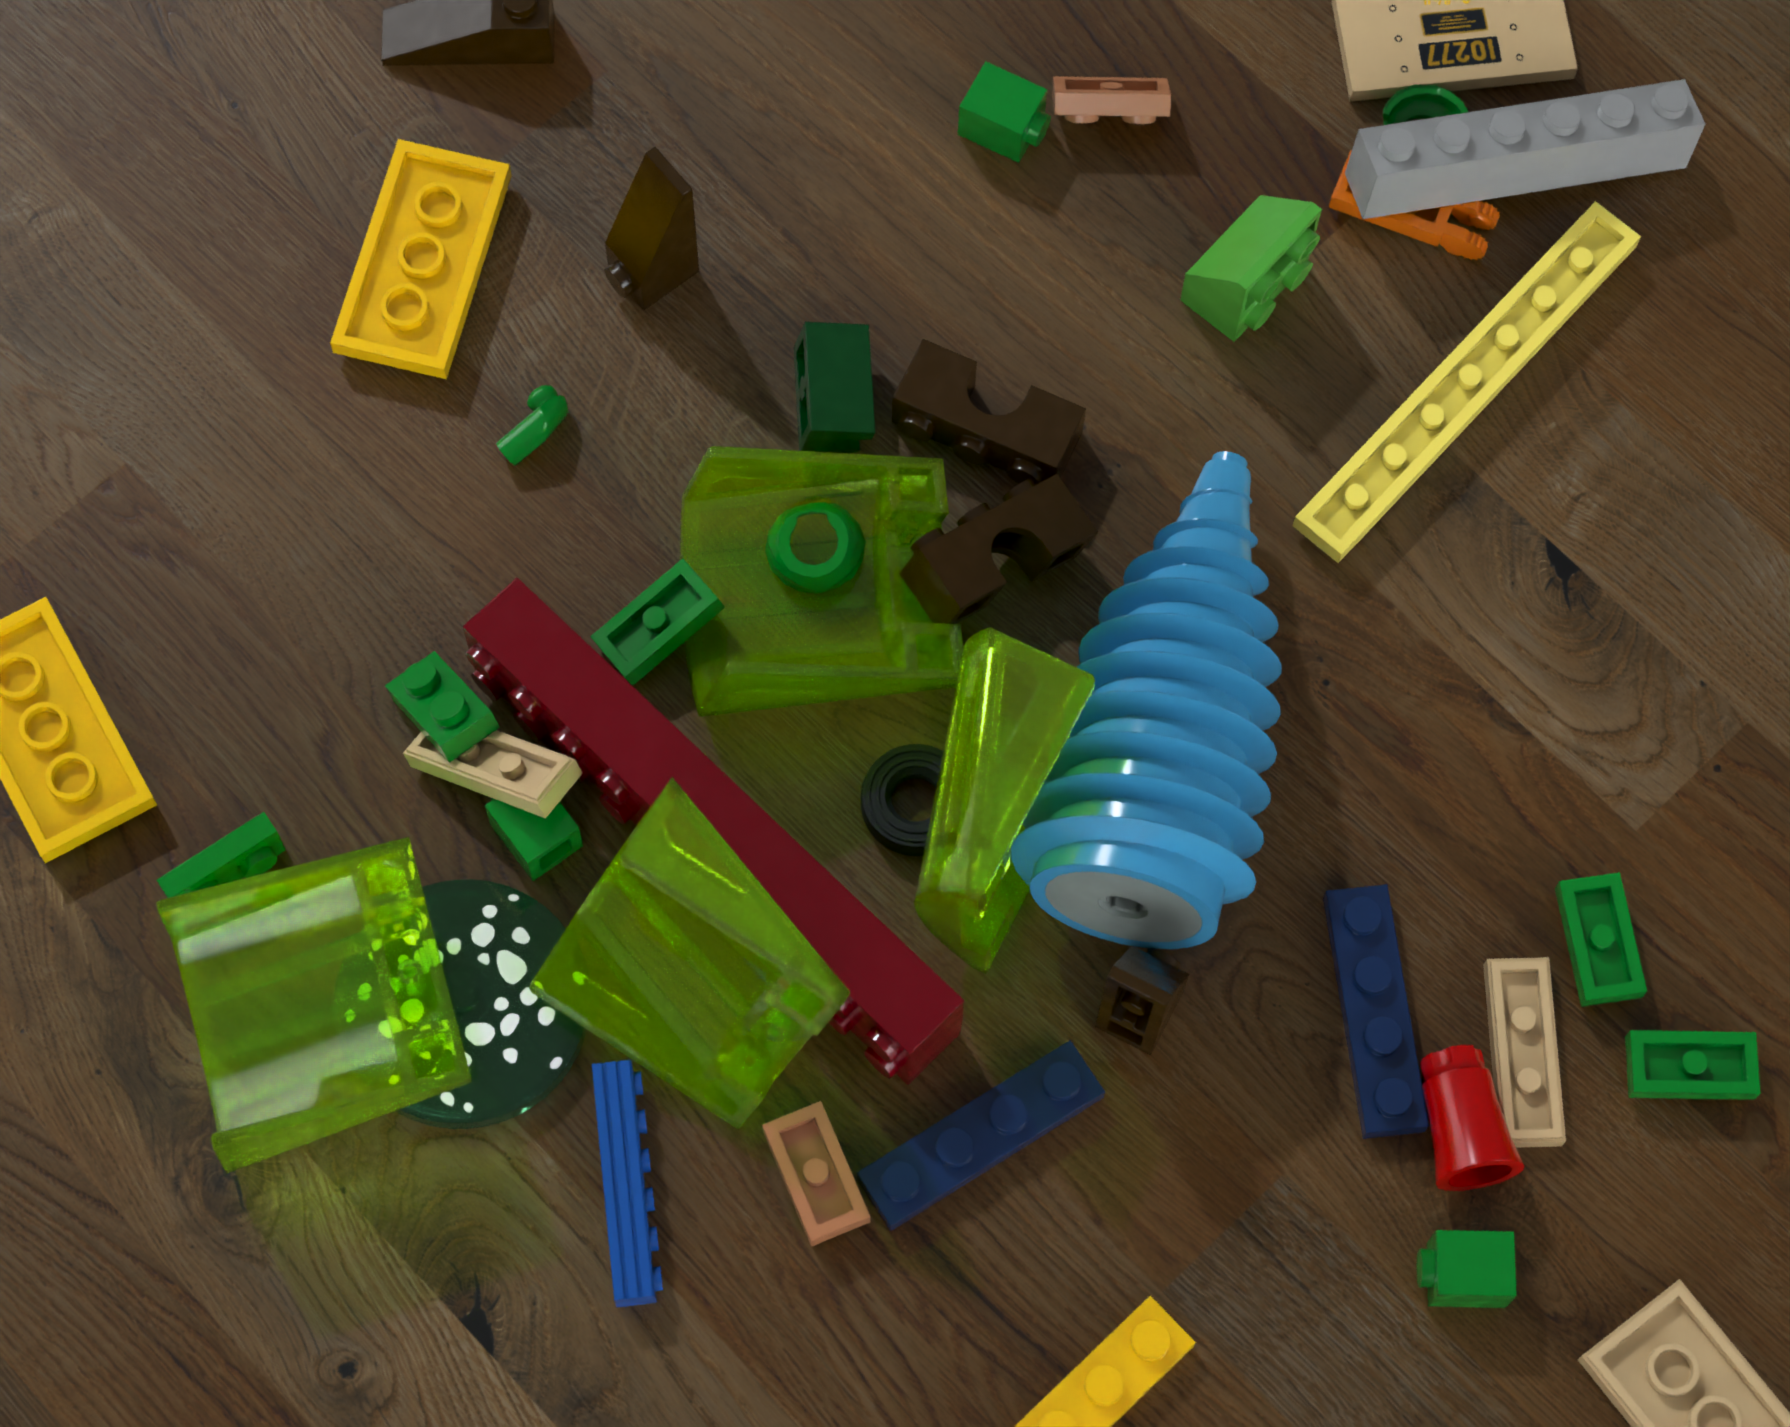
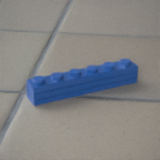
M631 1060L592 1064L614 1301L617 1308L657 1303L656 1291H663L661 1266L653 1267L652 1251H659L657 1226L649 1227L648 1212L655 1211L653 1187L645 1188L644 1173L651 1172L649 1148L641 1149L640 1134L647 1133L645 1109L637 1110L636 1095H643L641 1071L633 1070Z

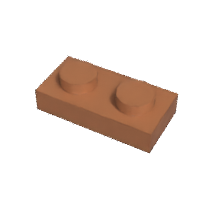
M1053 76L1052 101L1054 115H1064L1065 120L1074 123L1096 122L1099 120V116H1122L1123 121L1132 124L1153 123L1156 121V117H1170L1171 91L1168 79Z
M822 1101L762 1125L765 1138L811 1247L870 1223V1214Z

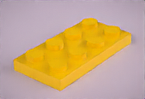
M397 140L330 341L333 353L447 379L511 180L510 164L406 140Z
M47 597L0 619V780L45 864L157 806L153 795Z

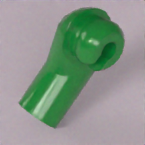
M542 385L533 390L527 400V406L533 412L496 442L501 453L514 466L542 445L568 414V404L565 397L562 395L558 396L553 386Z

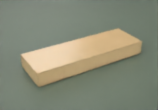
M498 730L488 735L450 763L422 732L403 752L412 768L543 818L550 814L583 774L576 759Z
M1549 957L1486 959L1483 968L1493 1083L1510 1136L1516 1148L1563 1146L1566 1142Z

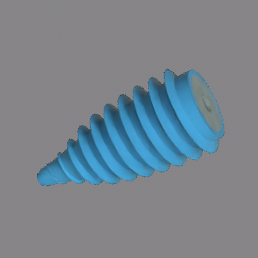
M1217 452L1212 456V460L1205 463L1191 495L1187 496L1180 505V515L1177 521L1167 525L1157 533L1153 541V550L1138 556L1130 562L1124 573V585L1113 590L1102 601L1098 615L1100 624L1090 629L1082 638L1078 649L1080 664L1072 669L1063 681L1061 694L1064 705L1053 713L1047 724V738L1050 746L1037 757L1033 767L1034 781L1037 788L1032 790L1023 801L1021 817L1025 830L1015 838L1011 846V861L1015 871L1029 886L1032 898L1046 913L1083 933L1119 944L1155 949H1179L1203 944L1209 941L1217 932L1222 904L1234 903L1246 898L1254 891L1256 886L1254 872L1243 859L1256 854L1264 844L1263 832L1257 822L1251 817L1264 811L1271 802L1269 787L1258 774L1268 770L1275 763L1277 757L1275 744L1263 730L1269 729L1277 723L1281 715L1280 704L1266 686L1277 681L1282 672V665L1278 656L1270 647L1263 643L1277 633L1279 624L1274 613L1266 605L1254 598L1255 595L1267 590L1269 579L1265 572L1252 563L1251 549L1258 544V539L1250 531V504L1252 503L1250 498L1251 473L1247 469V460L1233 452Z

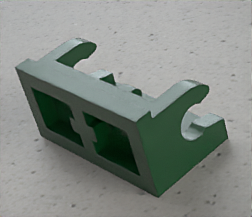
M804 322L793 347L799 455L859 452V440H872L875 434L869 324Z

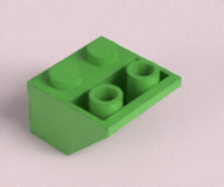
M1260 195L1185 274L1180 301L1233 342L1248 327L1256 331L1273 312L1276 306V302L1273 300L1286 287L1290 291L1295 290L1311 271L1313 263L1309 260V257L1320 240L1316 230L1322 209L1313 202Z

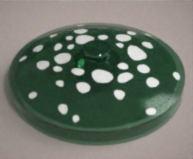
M459 879L442 881L413 890L394 900L368 922L350 947L338 979L335 1010L340 1040L352 1067L367 1089L382 1103L404 1117L422 1124L448 1129H472L501 1123L522 1114L546 1098L559 1085L569 1072L583 1045L590 1013V995L586 972L578 948L567 929L551 911L534 898L509 886L491 881Z

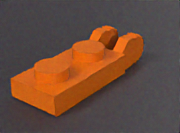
M1350 150L1328 208L1362 219L1345 176L1352 152ZM1475 201L1362 220L1436 247L1440 244L1448 253L1463 256L1464 259L1478 260L1484 257L1488 248V242L1485 241L1486 238L1481 237V235L1475 232H1470L1466 228L1449 223V217L1452 214L1462 224L1474 226L1476 229L1489 230L1494 229V226L1496 227L1500 212L1497 211V208L1493 207V204Z

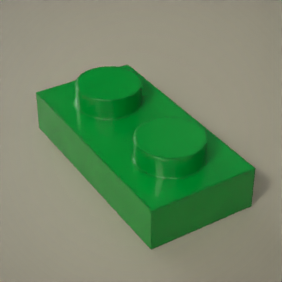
M682 558L590 637L633 686L722 611L725 606Z
M435 651L411 665L405 672L384 685L396 705L449 763L500 728L492 711Z
M262 812L157 879V882L179 917L190 911L199 913L215 905L224 896V889L243 877L252 879L267 872L277 862V856L286 851V848L277 830L265 812Z
M1620 872L1559 881L1555 887V893L1581 1007L1642 998L1646 994L1647 988Z
M1630 1030L1625 1036L1629 1098L1755 1100L1761 1094L1756 1032Z

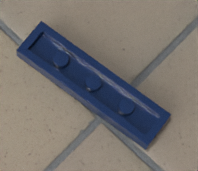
M1388 885L1326 891L1323 902L1362 1138L1425 1132L1429 1124Z
M1069 1040L858 1171L857 1180L889 1230L892 1231L1104 1098L1105 1091L1076 1047Z

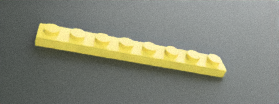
M1595 201L1295 516L1293 527L1334 561L1339 563L1637 247L1641 236Z

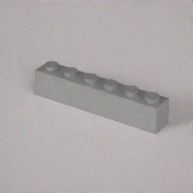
M1682 79L1359 129L1347 164L1345 176L1362 219L1683 169L1688 165L1705 127V122L1686 80Z

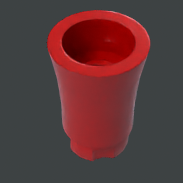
M1457 1045L1429 1053L1423 1057L1420 1062L1425 1079L1422 1089L1428 1109L1434 1146L1436 1187L1444 1191H1465L1495 1185L1521 1173L1524 1169V1164L1507 1128L1497 1099L1491 1071L1485 1068L1481 1049L1474 1048V1045Z

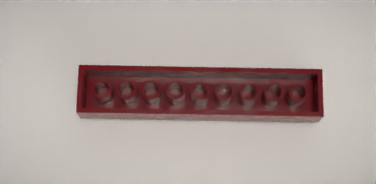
M518 577L462 626L469 648L465 655L474 666L475 671L471 674V677L478 687L493 701L503 697L517 710L513 715L514 719L533 740L539 742L545 737L560 754L576 759L583 773L577 781L582 783L588 778L603 793L599 797L602 805L620 823L625 824L628 820L633 821L646 834L642 838L643 843L661 863L668 866L674 861L690 876L686 880V884L705 905L712 908L718 903L734 918L730 922L731 928L745 944L753 950L762 945L777 959L778 962L774 965V968L781 978L799 993L806 987L823 1004L819 1007V1012L836 1031L845 1036L851 1030L868 1047L864 1051V1055L882 1075L891 1079L897 1074L909 1085L961 1034L965 1000Z

